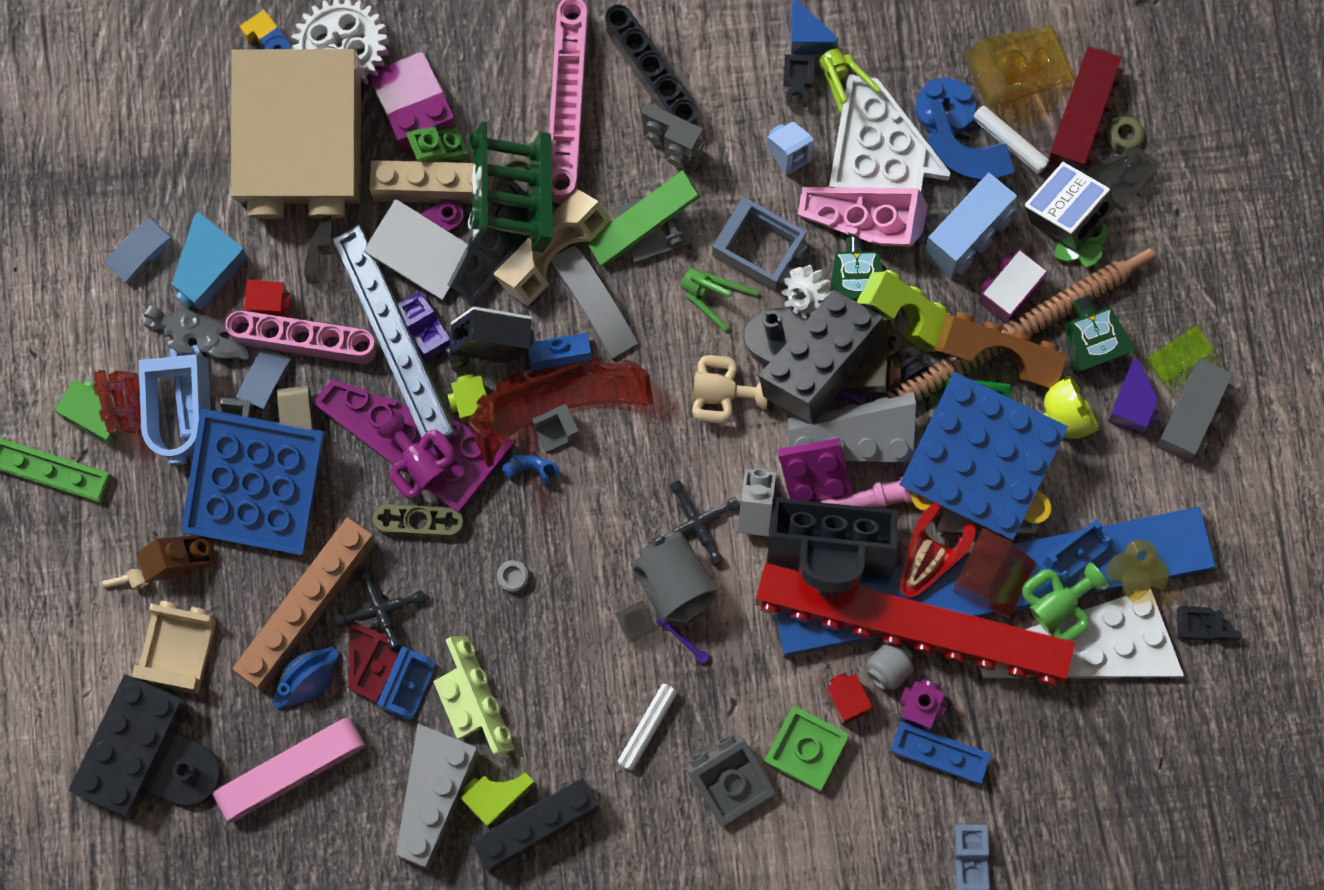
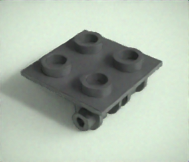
M642 199L615 207L618 217ZM681 212L630 248L634 263L692 244Z

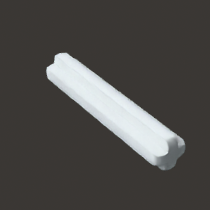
M982 106L977 110L974 115V121L1000 143L1005 141L1007 148L1033 171L1040 174L1048 166L1049 160L986 106Z
M667 684L661 685L618 760V764L629 771L634 770L677 695V691Z

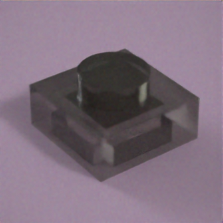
M643 600L615 613V617L628 643L657 630Z

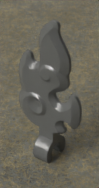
M151 305L148 306L144 313V317L147 318L144 326L151 330L162 329L165 336H172L173 340L168 341L167 345L177 352L193 354L194 348L188 344V340L193 338L196 339L200 351L209 353L215 358L249 359L248 351L242 344L221 337L222 333H228L226 324L215 317L201 315L192 308H181L170 317L165 315L159 308Z

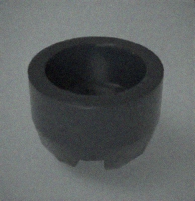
M450 346L445 347L452 371L464 367L469 362L470 358L450 355Z

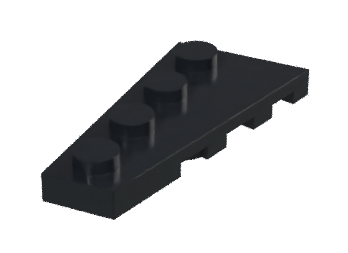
M501 178L495 190L530 196L514 180ZM488 203V216L527 223L531 221V212H528L525 208ZM486 229L480 241L473 242L472 235L447 286L466 304L473 306L496 279L493 274L528 239V236Z

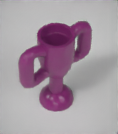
M397 414L387 420L379 428L377 434L383 438H393L404 451V459L391 467L389 477L403 497L414 499L423 490L432 488L446 476V467L454 462L456 453L451 443L438 430L428 431L419 444H413L403 431V415ZM431 441L439 448L445 458L438 460L428 450ZM408 469L410 475L416 481L414 488L401 475V470Z

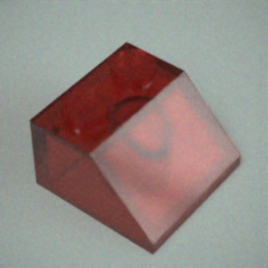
M982 528L953 588V592L1010 619L1022 594V588L1028 581L1037 562L1011 541Z

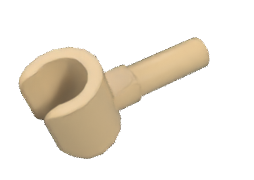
M131 569L122 577L102 581L104 588L130 583L133 590L144 588L149 584V582H145L143 573L139 569Z

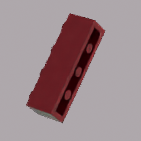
M1087 46L1048 157L1049 164L1059 167L1064 162L1082 172L1084 165L1091 166L1096 149L1091 147L1093 139L1100 140L1106 123L1100 121L1103 111L1109 113L1115 97L1109 94L1112 85H1119L1124 69L1119 68L1121 56Z

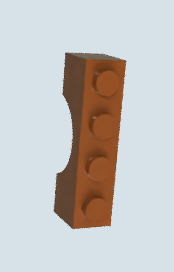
M957 311L956 316H945L934 349L935 351L961 360L972 361L982 350L992 346H1000L1007 350L1014 358L1018 368V379L1048 389L1059 382L1068 356L1058 352L1060 346L1043 340L1041 345L1030 342L1032 336L1014 331L1013 335L1003 333V326L988 321L985 322L984 326L974 323V316Z

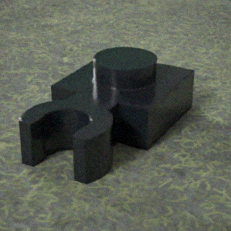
M785 54L783 87H792L786 94L787 107H791L794 96H800L803 99L804 108L808 106L809 94L805 88H813L815 56Z

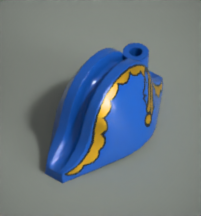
M334 647L305 652L293 657L285 665L280 675L272 699L274 706L280 710L319 697L329 685L340 653Z

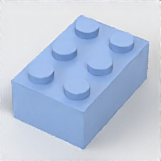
M988 173L928 237L923 257L950 280L957 273L963 275L972 265L973 261L971 259L978 251L982 254L992 243L991 237L997 230L1003 232L1013 220L1011 216L1016 210L1014 203L1017 195L992 174Z

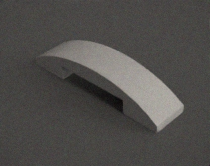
M574 244L555 255L550 264L564 286H567L594 328L597 338L611 360L636 347L638 342L623 315L577 246Z

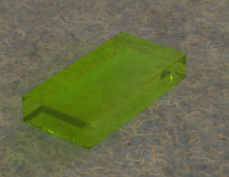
M1196 325L1148 356L1145 361L1164 385L1195 365L1198 358L1204 359L1213 353L1215 349Z

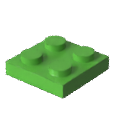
M793 705L764 763L821 792L850 734Z

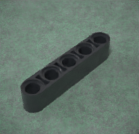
M622 4L610 6L605 13L606 32L657 107L675 116L682 112L689 113L691 117L685 121L697 126L696 104L632 12ZM616 19H622L626 22L621 26L612 24ZM632 42H638L642 45L639 49L628 47ZM653 65L658 70L654 73H648L644 68ZM664 89H671L675 92L669 97L660 94Z

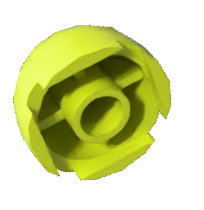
M1071 376L1056 383L1046 393L1044 399L1046 413L1044 415L1068 426L1064 435L1065 438L1080 439L1099 430V426L1087 400H1084L1080 394L1081 389Z

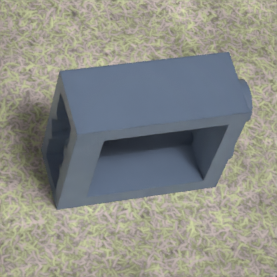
M742 197L712 246V256L776 291L780 283L785 285L783 279L791 276L790 271L793 269L790 266L794 259L800 260L808 247V243L805 242L807 231L751 200ZM749 218L793 242L773 275L730 251Z

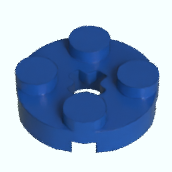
M952 78L929 80L917 96L915 115L918 122L920 121L928 133L938 131L936 126L930 128L925 110L931 109L930 101L941 98L942 104L943 102H948L954 108V110L948 111L946 117L954 137L958 136L960 132L969 128L976 112V101L971 87Z

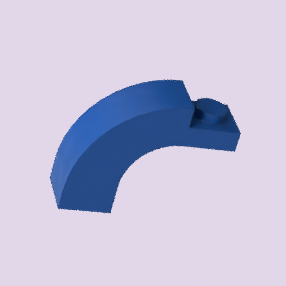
M941 98L929 102L931 109L925 110L930 128L936 126L938 131L926 134L933 151L945 165L962 175L983 179L988 173L997 178L1015 172L1005 141L984 148H972L960 143L950 130Z

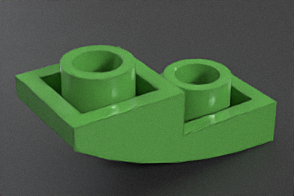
M434 126L409 131L406 134L417 161L420 162L454 161L464 159L468 154L458 127L437 131Z

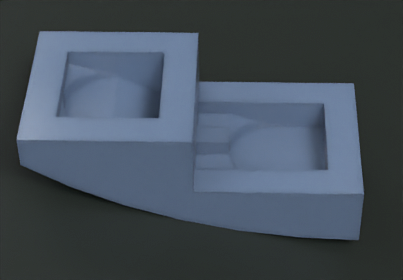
M149 217L113 251L104 263L125 283H131L148 260H155L172 237L153 218Z
M263 348L247 373L236 399L251 401L255 408L266 412L276 388L282 384L292 359Z
M955 825L956 890H989L988 825Z

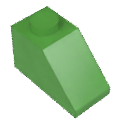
M74 379L54 409L55 412L63 420L113 447L116 441L107 403L100 394L101 389L88 380L81 383Z

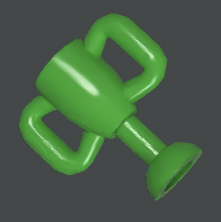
M1092 562L1086 565L1084 571L1085 578L1070 589L1064 588L1058 574L1050 569L1041 570L1024 584L1022 593L1024 599L1032 605L1029 607L1030 611L1047 632L1051 631L1053 637L1075 641L1087 632L1090 620L1088 615L1077 606V599L1093 587L1097 590H1105L1109 587L1103 574ZM1046 582H1052L1054 591L1046 594L1041 599L1033 595V592ZM1070 614L1079 618L1078 623L1063 634L1061 633L1059 624L1066 620Z

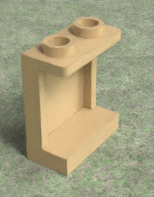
M160 601V605L150 604L149 611L152 615L139 665H134L132 677L149 685L199 694L216 621L209 615V611L205 609L191 607L190 611L178 609L179 605L167 601Z

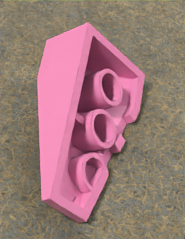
M802 187L798 215L801 218L881 246H912L924 232L928 204L919 188Z

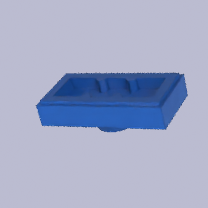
M587 333L533 342L528 350L531 371L592 361Z

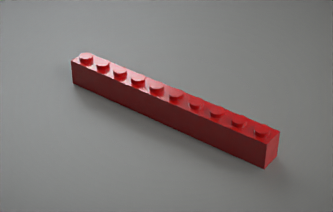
M768 563L764 565L755 600V605L761 606L760 611L772 615H778L779 611L791 614V619L803 623H809L810 619L822 622V627L835 631H840L841 627L853 630V635L861 638L870 639L871 635L884 638V643L901 647L902 643L915 646V651L923 654L932 655L933 651L946 654V659L954 662L963 663L964 659L977 662V667L985 670L994 671L998 667L1008 670L1007 674L1016 678L1025 679L1027 675L1039 678V683L1047 686L1057 687L1058 683L1064 684L1067 680L1075 646L1073 641L858 586L849 591L840 592L837 597L829 599L830 592H827V597L823 598L819 595L817 589L803 581L799 571Z

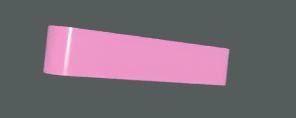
M247 311L233 312L226 320V329L231 339L246 347L266 348L272 351L357 364L370 363L377 355V346L374 338L369 331L364 329ZM239 324H249L248 329L244 333H235V328ZM268 329H279L275 337H264ZM306 332L309 334L305 342L298 343L294 341L299 333ZM337 337L340 339L334 347H326L324 345L328 338ZM360 342H368L370 344L366 351L358 352L354 350L355 346Z
M344 718L216 790L213 796L227 823L234 822L359 752L365 747V743L351 718Z

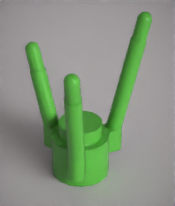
M691 267L681 283V289L687 291L685 298L694 302L725 332L729 330V327L698 298L699 295L705 297L711 289L727 297L732 296L731 291L719 285L753 296L760 295V292Z

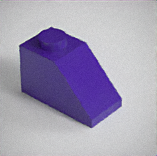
M1133 358L1108 422L1143 435L1147 427H1154L1159 411L1154 409L1158 399L1139 360Z

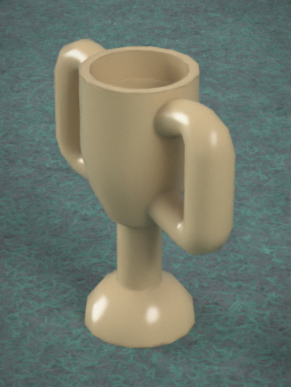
M707 355L699 360L693 389L694 404L692 412L695 419L701 422L717 424L728 422L733 413L731 401L734 400V397L755 399L756 404L761 409L766 410L767 398L763 397L760 382L757 387L739 386L734 382L737 373V365L734 359L726 356ZM706 367L728 369L725 376L708 373ZM704 404H722L724 411L703 410L702 407Z

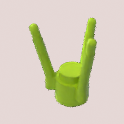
M832 49L821 56L820 64L825 71L824 74L829 81L835 102L841 114L843 103H847V98L840 80L848 75V67L877 94L881 93V88L854 62L850 54L844 56L840 49Z

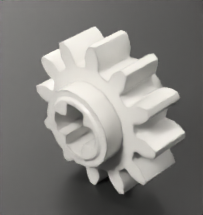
M811 265L791 270V276L783 279L788 288L781 291L783 295H788V300L784 305L786 307L793 306V312L798 315L802 314V317L808 319L831 293L826 288L830 284V280L822 281V270L813 272Z

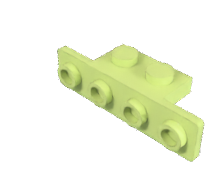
M466 635L451 636L446 639V642L457 668L433 682L457 739L465 738L483 729L494 755L513 751L514 746L511 741V733L502 720L499 704L493 698L489 689L487 676L476 658L474 645Z

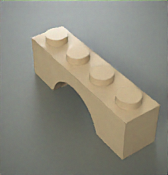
M576 189L553 212V238L544 253L531 251V239L528 238L493 275L508 294L529 306L549 285L546 279V271L552 258L570 244L582 241L591 242L612 220L597 200Z

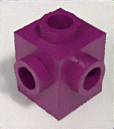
M922 680L921 683L915 681L912 689L906 687L899 702V705L904 706L899 721L930 731L934 719L941 721L947 703L942 702L945 693L939 691L940 686L933 682ZM919 702H925L927 707L921 706Z

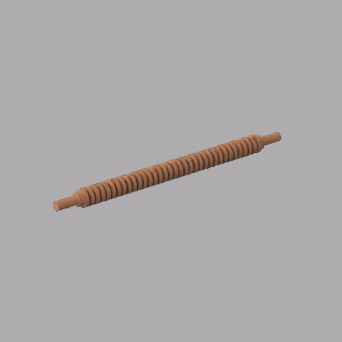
M1148 248L1127 261L1111 262L1110 265L1099 269L1097 273L1094 272L1090 277L1087 276L1083 281L1080 280L1070 286V289L1066 288L1063 290V293L1059 292L1056 296H1052L1049 300L1037 305L1036 308H1032L1029 312L1023 313L1022 316L1016 317L1015 320L1009 321V324L1002 325V332L1013 335L1014 331L1032 336V334L1036 335L1039 333V330L1043 331L1046 329V326L1050 327L1053 323L1065 318L1066 314L1070 315L1073 311H1076L1073 304L1074 300L1090 295L1093 301L1100 298V295L1107 294V291L1110 292L1121 284L1126 283L1127 278L1131 276V272L1155 259L1154 252L1151 248ZM1000 346L988 347L979 352L972 361L948 356L947 360H941L940 364L936 363L933 366L934 368L929 367L926 371H922L920 376L915 375L913 380L908 379L906 384H900L899 388L895 387L892 389V392L888 391L885 395L890 399L914 391L915 400L920 402L923 399L922 396L927 398L930 395L929 393L934 394L936 389L941 390L943 385L946 386L947 379L951 378L954 372L964 376V373L968 374L971 370L977 369L978 366L984 365V361H991V357L996 358L998 354L1005 353V349ZM881 395L878 399L885 398V396Z

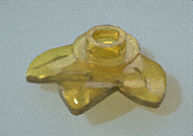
M1145 539L1132 541L1124 553L1118 554L1110 560L1107 567L1106 577L1111 580H1122L1123 591L1131 602L1142 598L1148 592L1150 586L1159 590H1165L1168 584L1166 564L1157 558L1155 546ZM1145 550V559L1138 561L1137 554Z

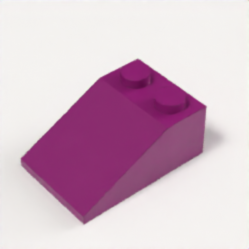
M423 51L377 69V76L368 74L401 153L412 149L406 135L409 131L434 126L437 131L456 127L454 116Z

